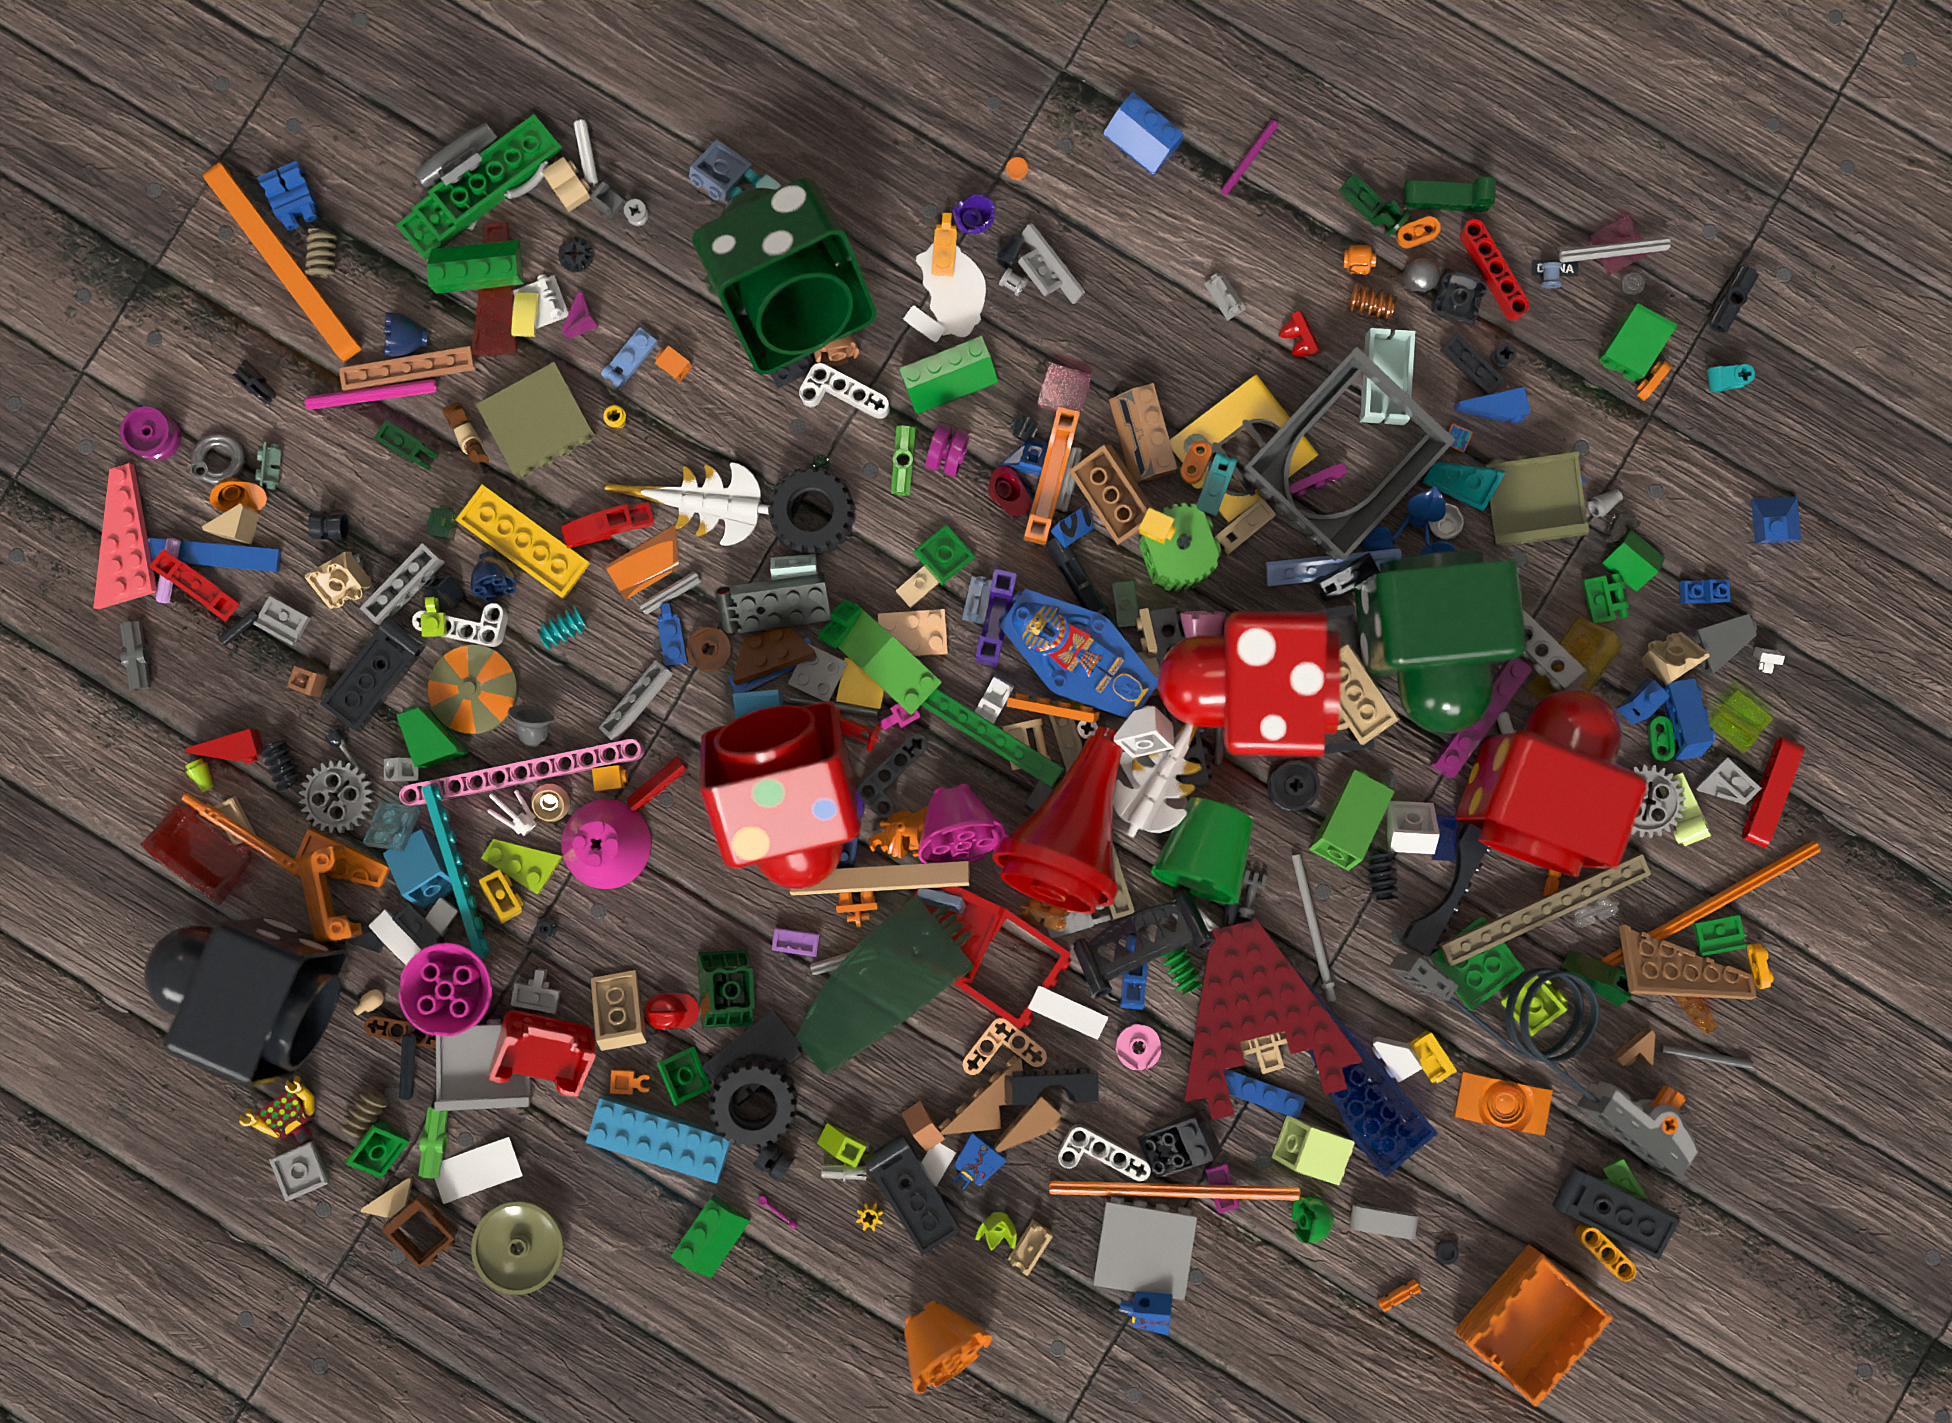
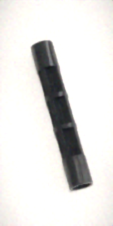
M1056 537L1045 544L1058 568H1060L1081 606L1108 618L1126 640L1111 616L1109 609L1105 606L1095 589L1092 580H1090L1078 560L1072 546L1069 545L1064 548Z

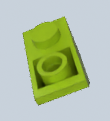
M828 1122L817 1142L818 1145L834 1157L855 1168L868 1144L866 1141Z

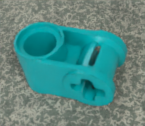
M1748 364L1718 366L1707 369L1709 392L1741 388L1753 381L1755 371Z

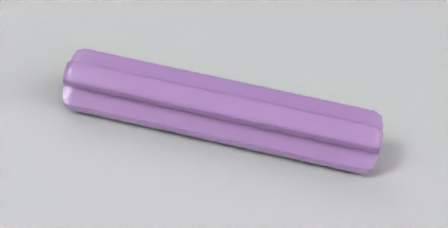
M167 538L165 550L177 558L180 540ZM161 575L159 577L156 601L169 603L173 582Z

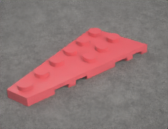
M130 463L109 469L93 607L95 609H102L157 592L154 571L149 567L152 560L135 466Z

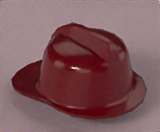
M1006 466L997 467L990 476V483L988 485L990 498L995 503L1000 504L1003 510L1012 516L1019 517L1025 515L1031 506L1028 492L1014 470Z

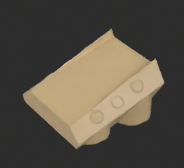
M343 552L305 574V579L330 609L343 606L344 602L348 599L357 600L361 598L364 591L372 586L371 577L352 556V552Z
M1682 632L1668 635L1664 642H1650L1648 644V651L1641 660L1644 669L1648 668L1664 681L1666 686L1710 656L1702 647Z

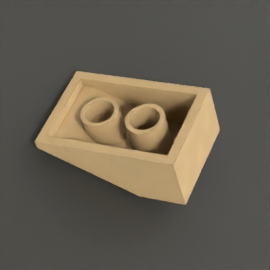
M636 970L591 978L596 1042L601 1051L647 1043Z

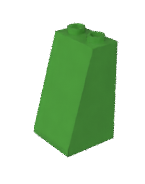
M1352 771L1341 787L1309 850L1347 871L1352 869L1363 860L1395 791L1390 789L1386 783L1371 779L1363 771Z

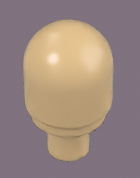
M373 989L361 996V999H359L360 1003L353 1008L355 1014L360 1015L365 1010L370 1012L379 1007L384 1000L383 993L380 990Z

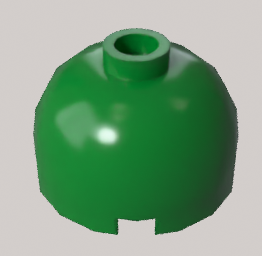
M1311 1196L1300 1197L1301 1199L1295 1200L1292 1206L1291 1219L1292 1221L1296 1220L1297 1226L1296 1229H1293L1294 1234L1302 1244L1321 1242L1330 1234L1334 1224V1215L1323 1200Z

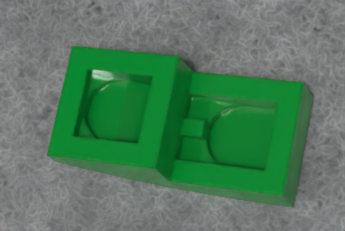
M844 599L830 613L832 620L817 634L819 640L836 649L858 620L862 612L861 607Z

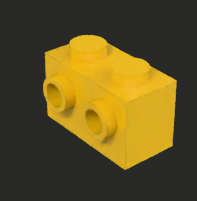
M499 869L479 880V885L501 924L522 913L521 906H523V902L517 893L513 894L510 889L513 885L507 874L503 875Z

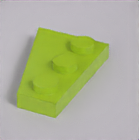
M497 839L492 840L481 859L500 869V871L536 894H540L563 858L562 855Z

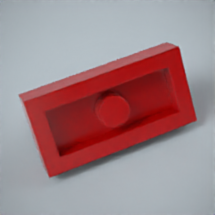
M1297 311L1292 314L1293 318L1284 324L1278 335L1280 338L1286 339L1302 336L1294 345L1292 355L1307 357L1322 353L1323 351L1304 312Z

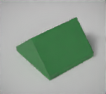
M1630 529L1601 564L1613 574L1620 573L1621 580L1633 591L1637 592L1659 572L1665 557Z
M694 1046L662 1059L657 1063L674 1106L711 1088Z
M381 1120L370 1127L345 1160V1163L382 1178L407 1146L409 1140L384 1120Z

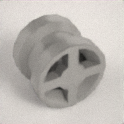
M632 199L624 206V214L632 225L642 226L647 222L649 214L642 201Z

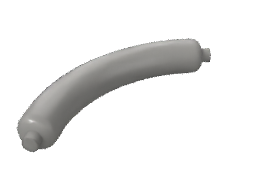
M548 161L542 162L536 173L527 182L517 188L507 190L504 196L512 199L532 190L544 178L541 171L549 167Z

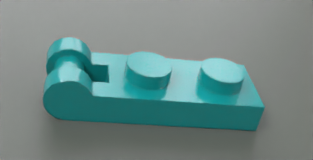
M1216 452L1197 502L1199 510L1211 516H1217L1238 458L1233 456L1229 458L1223 456L1222 452ZM1219 464L1227 466L1226 472L1218 469Z

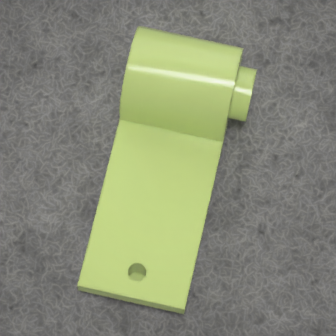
M1683 772L1674 775L1671 781H1680L1676 788H1684V791L1679 793V796L1686 797V800L1680 801V805L1685 806L1686 809L1678 811L1683 818L1675 817L1674 820L1678 825L1676 826L1677 830L1673 831L1677 842L1683 843L1686 846L1710 837L1712 834ZM1659 786L1658 788L1664 797L1666 790L1663 786Z

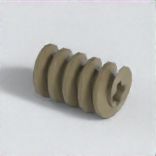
M308 229L310 235L307 237L309 242L307 250L309 252L306 254V258L309 261L305 263L306 268H308L305 271V275L311 278L325 279L328 275L335 273V271L328 269V266L335 265V262L329 260V258L335 257L336 254L330 252L329 249L336 248V245L330 243V240H336L337 236L322 229Z
M367 1086L365 1088L369 1093H360L363 1102L358 1100L354 1102L358 1109H349L353 1116L345 1115L344 1119L347 1124L339 1123L338 1125L345 1133L353 1137L363 1138L367 1130L373 1125L372 1123L378 1120L377 1115H381L383 1108L388 1105V1100L381 1092Z

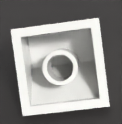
M1145 706L1140 710L1132 712L1115 734L1114 741L1132 758L1174 749L1173 723L1155 706Z
M1390 801L1387 812L1389 852L1435 854L1440 834L1434 803Z

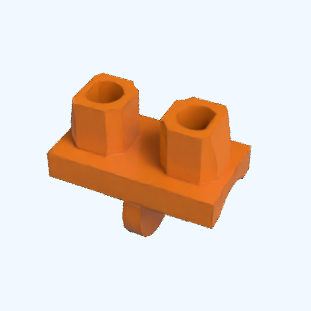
M861 891L860 904H853L852 892L839 893V905L836 906L837 913L855 911V915H847V922L856 921V927H862V921L870 920L869 913L861 914V911L879 909L878 902H875L873 891Z

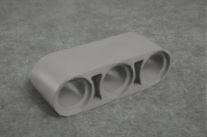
M1353 1204L1349 1228L1380 1235L1415 1239L1418 1215Z

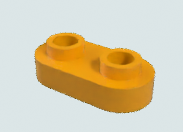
M1760 943L1750 944L1747 946V954L1754 983L1758 989L1769 988L1771 982H1773V974L1768 969L1767 949L1764 946L1762 947Z

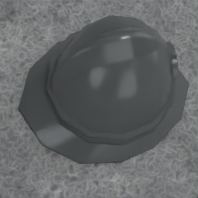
M533 706L510 707L507 712L513 720L520 741L529 748H536L542 741H545L550 724L554 721L552 714Z

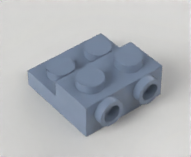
M716 139L690 166L689 178L694 186L698 188L702 186L708 190L709 195L714 200L721 199L725 202L732 195L730 192L735 186L738 187V183L745 177L746 171L749 168L752 169V164Z

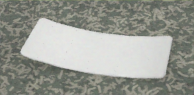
M914 305L903 318L907 323L934 342H937L946 330L945 327Z

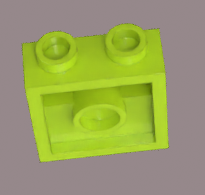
M1545 973L1534 976L1521 989L1514 1008V1018L1519 1024L1521 1004L1528 988L1538 977ZM1551 979L1547 980L1538 989L1531 1002L1528 1016L1531 1037L1567 1011L1566 1002L1568 999L1561 990L1555 991L1552 988ZM1509 994L1501 999V1003L1505 1008Z

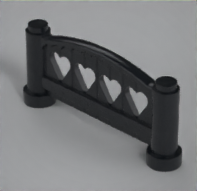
M1187 890L1177 893L1175 896L1176 901L1173 903L1139 910L1116 921L1088 942L1085 938H1081L1073 943V950L1089 984L1088 991L1092 999L1103 997L1112 991L1110 980L1187 944L1192 943L1196 951L1207 949L1215 944L1216 939L1212 931H1208L1192 895ZM1171 914H1176L1178 918L1175 933L1161 926L1160 920L1168 918ZM1151 923L1157 925L1154 943L1139 934L1141 928H1148ZM1130 933H1135L1134 952L1120 945L1119 939L1127 937ZM1111 942L1116 944L1113 962L1098 953L1100 947H1107Z

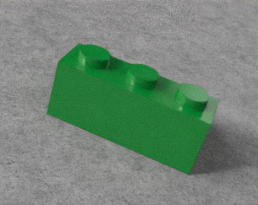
M713 1194L671 1255V1258L690 1271L712 1278L751 1220Z

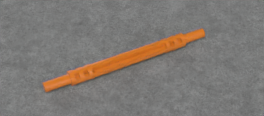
M189 793L182 797V801L198 810L201 816L206 817L207 820L212 821L215 825H218L257 850L292 875L300 876L299 863L295 859L284 854L227 817L224 813L218 811L215 807L213 808L210 804H204Z

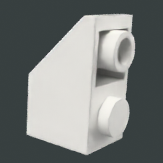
M1378 1036L1373 1038L1374 1046L1372 1050L1378 1059L1383 1058L1387 1064L1385 1069L1391 1078L1395 1077L1400 1082L1422 1069V1062L1410 1044Z

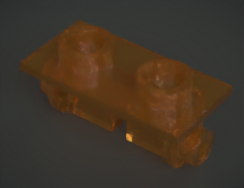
M1034 899L1020 906V908H1024L1021 918L1025 922L1041 925L1042 918H1045L1044 927L1057 931L1065 929L1066 921L1063 919L1070 915V912L1064 911L1062 908L1042 905L1041 901Z

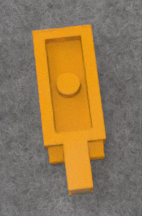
M943 212L942 225H936L932 275L954 277L957 231L956 226H951L952 213Z

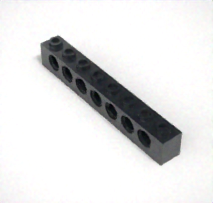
M1175 607L1149 611L1157 645L1156 658L1159 668L1166 655V650L1185 639L1184 633L1181 634L1179 625H1182L1180 611L1176 612ZM1162 627H1171L1173 629V636L1165 637L1162 634ZM1165 707L1167 719L1173 723L1175 738L1183 725ZM1203 727L1197 728L1193 737L1195 744L1192 748H1188L1184 758L1186 761L1191 757L1196 758L1202 769L1191 775H1178L1179 782L1182 784L1199 786L1209 784V779H1212L1210 765L1206 766L1205 757L1208 756L1206 743L1202 744L1200 736L1204 734Z

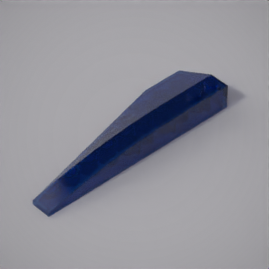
M1290 963L1362 1058V1062L1341 1066L1347 1089L1330 1093L1354 1142L1386 1178L1436 1136L1438 1132ZM1313 1049L1308 1050L1316 1065Z

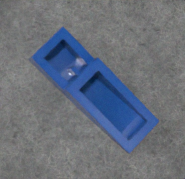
M1128 935L1126 937L1125 948L1131 952H1134L1136 936ZM1148 963L1122 975L1120 1008L1143 1010Z

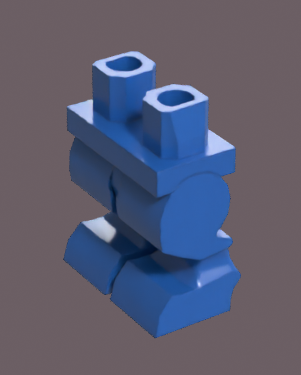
M297 160L278 168L279 172L275 169L257 177L260 185L265 189V195L269 200L275 217L282 221L288 230L298 228L299 223L296 217L302 214L307 222L318 219L316 208H319V205L315 200L310 184L302 177L306 175L305 169Z

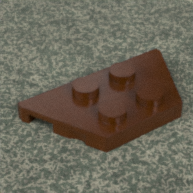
M789 626L770 629L743 640L732 679L737 686L816 658L817 654Z

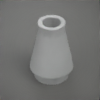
M1614 489L1592 497L1590 502H1588V509L1594 517H1604L1618 502L1623 500V495L1618 489Z

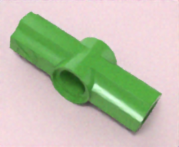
M910 426L896 427L891 494L910 495L916 428ZM899 457H908L910 459L909 463L904 466L897 463Z
M435 1106L428 1107L425 1131L422 1132L419 1148L422 1153L418 1176L423 1178L440 1177L442 1156L445 1153L448 1142L446 1127L449 1110L435 1111Z

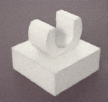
M1755 647L1753 656L1759 660L1758 669L1765 673H1772L1774 664L1783 665L1785 658L1784 655L1776 650Z

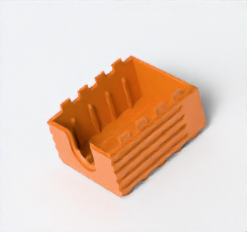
M1528 1244L1453 1331L1481 1358L1489 1362L1533 1405L1537 1406L1554 1388L1562 1376L1567 1373L1575 1361L1587 1350L1588 1346L1599 1336L1613 1317L1543 1254Z

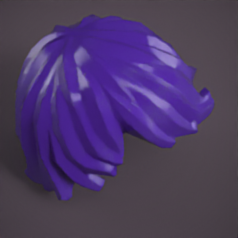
M971 194L964 201H959L957 207L954 206L952 208L956 225L963 233H968L969 235L984 233L985 230L991 227L995 219V204L992 203L988 196Z

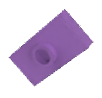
M775 927L771 950L817 957L820 934Z

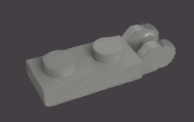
M1097 906L1096 909H1103L1105 906ZM1067 910L1044 917L1051 939L1111 920L1110 915L1106 914L1092 919L1091 914H1081Z

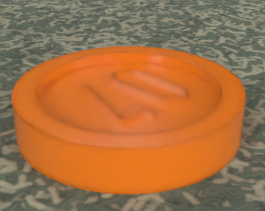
M1020 157L1010 159L1006 165L1007 175L1013 180L1023 179L1028 173L1027 162Z

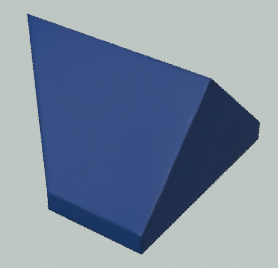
M1029 438L1027 442L1021 445L998 466L1010 467L1012 470L1040 477L1049 443Z

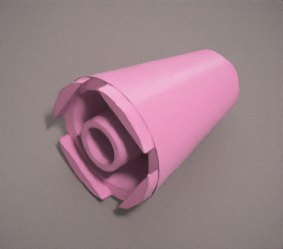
M1207 611L1181 613L1185 639L1196 635H1222L1226 613L1214 611V614Z

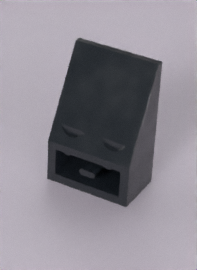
M1204 1109L1180 1117L1137 1137L1155 1180L1213 1161L1222 1152V1148Z

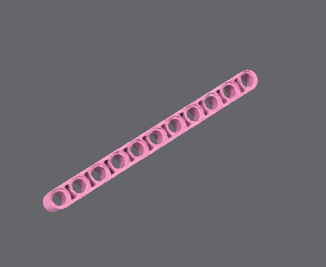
M633 739L407 785L401 789L399 798L405 805L426 804L421 787L436 783L437 787L441 788L443 800L635 761L644 755L645 748L641 742ZM631 744H636L638 747V751L634 756H630L628 753V747ZM613 748L616 756L613 760L609 761L606 758V752L608 749ZM587 753H591L594 757L590 765H586L584 762V757ZM569 757L571 759V767L565 770L562 762L565 758ZM544 762L549 764V771L546 774H543L540 770V766ZM524 766L527 769V775L521 779L518 771ZM500 771H503L505 774V780L502 783H499L496 779ZM477 776H481L483 779V784L479 788L474 784ZM458 780L461 788L458 792H455L453 790V783ZM414 789L417 797L414 801H411L409 799V792Z

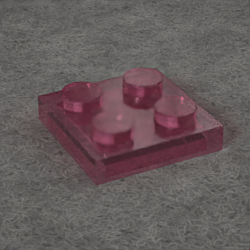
M1629 215L1588 237L1592 246L1643 240ZM1650 252L1599 258L1608 276L1648 256Z
M1049 362L1037 406L1056 412L1058 407L1078 411L1081 414L1092 374Z

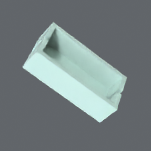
M1370 328L1365 335L1364 354L1411 397L1415 331L1395 330L1391 334V329ZM1363 373L1360 422L1381 423L1385 419L1384 424L1405 425L1410 420V417Z

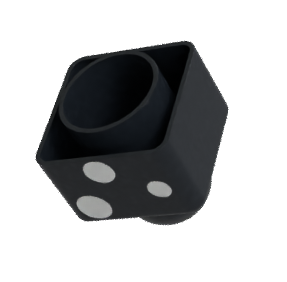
M272 918L225 920L214 928L194 925L171 931L154 945L147 957L144 968L145 986L151 999L163 1011L174 1016L164 1039L165 1050L173 1056L248 1088L291 1076L312 1054L330 1023L340 994L341 980L338 975L346 959L347 950L329 942H320L313 935Z

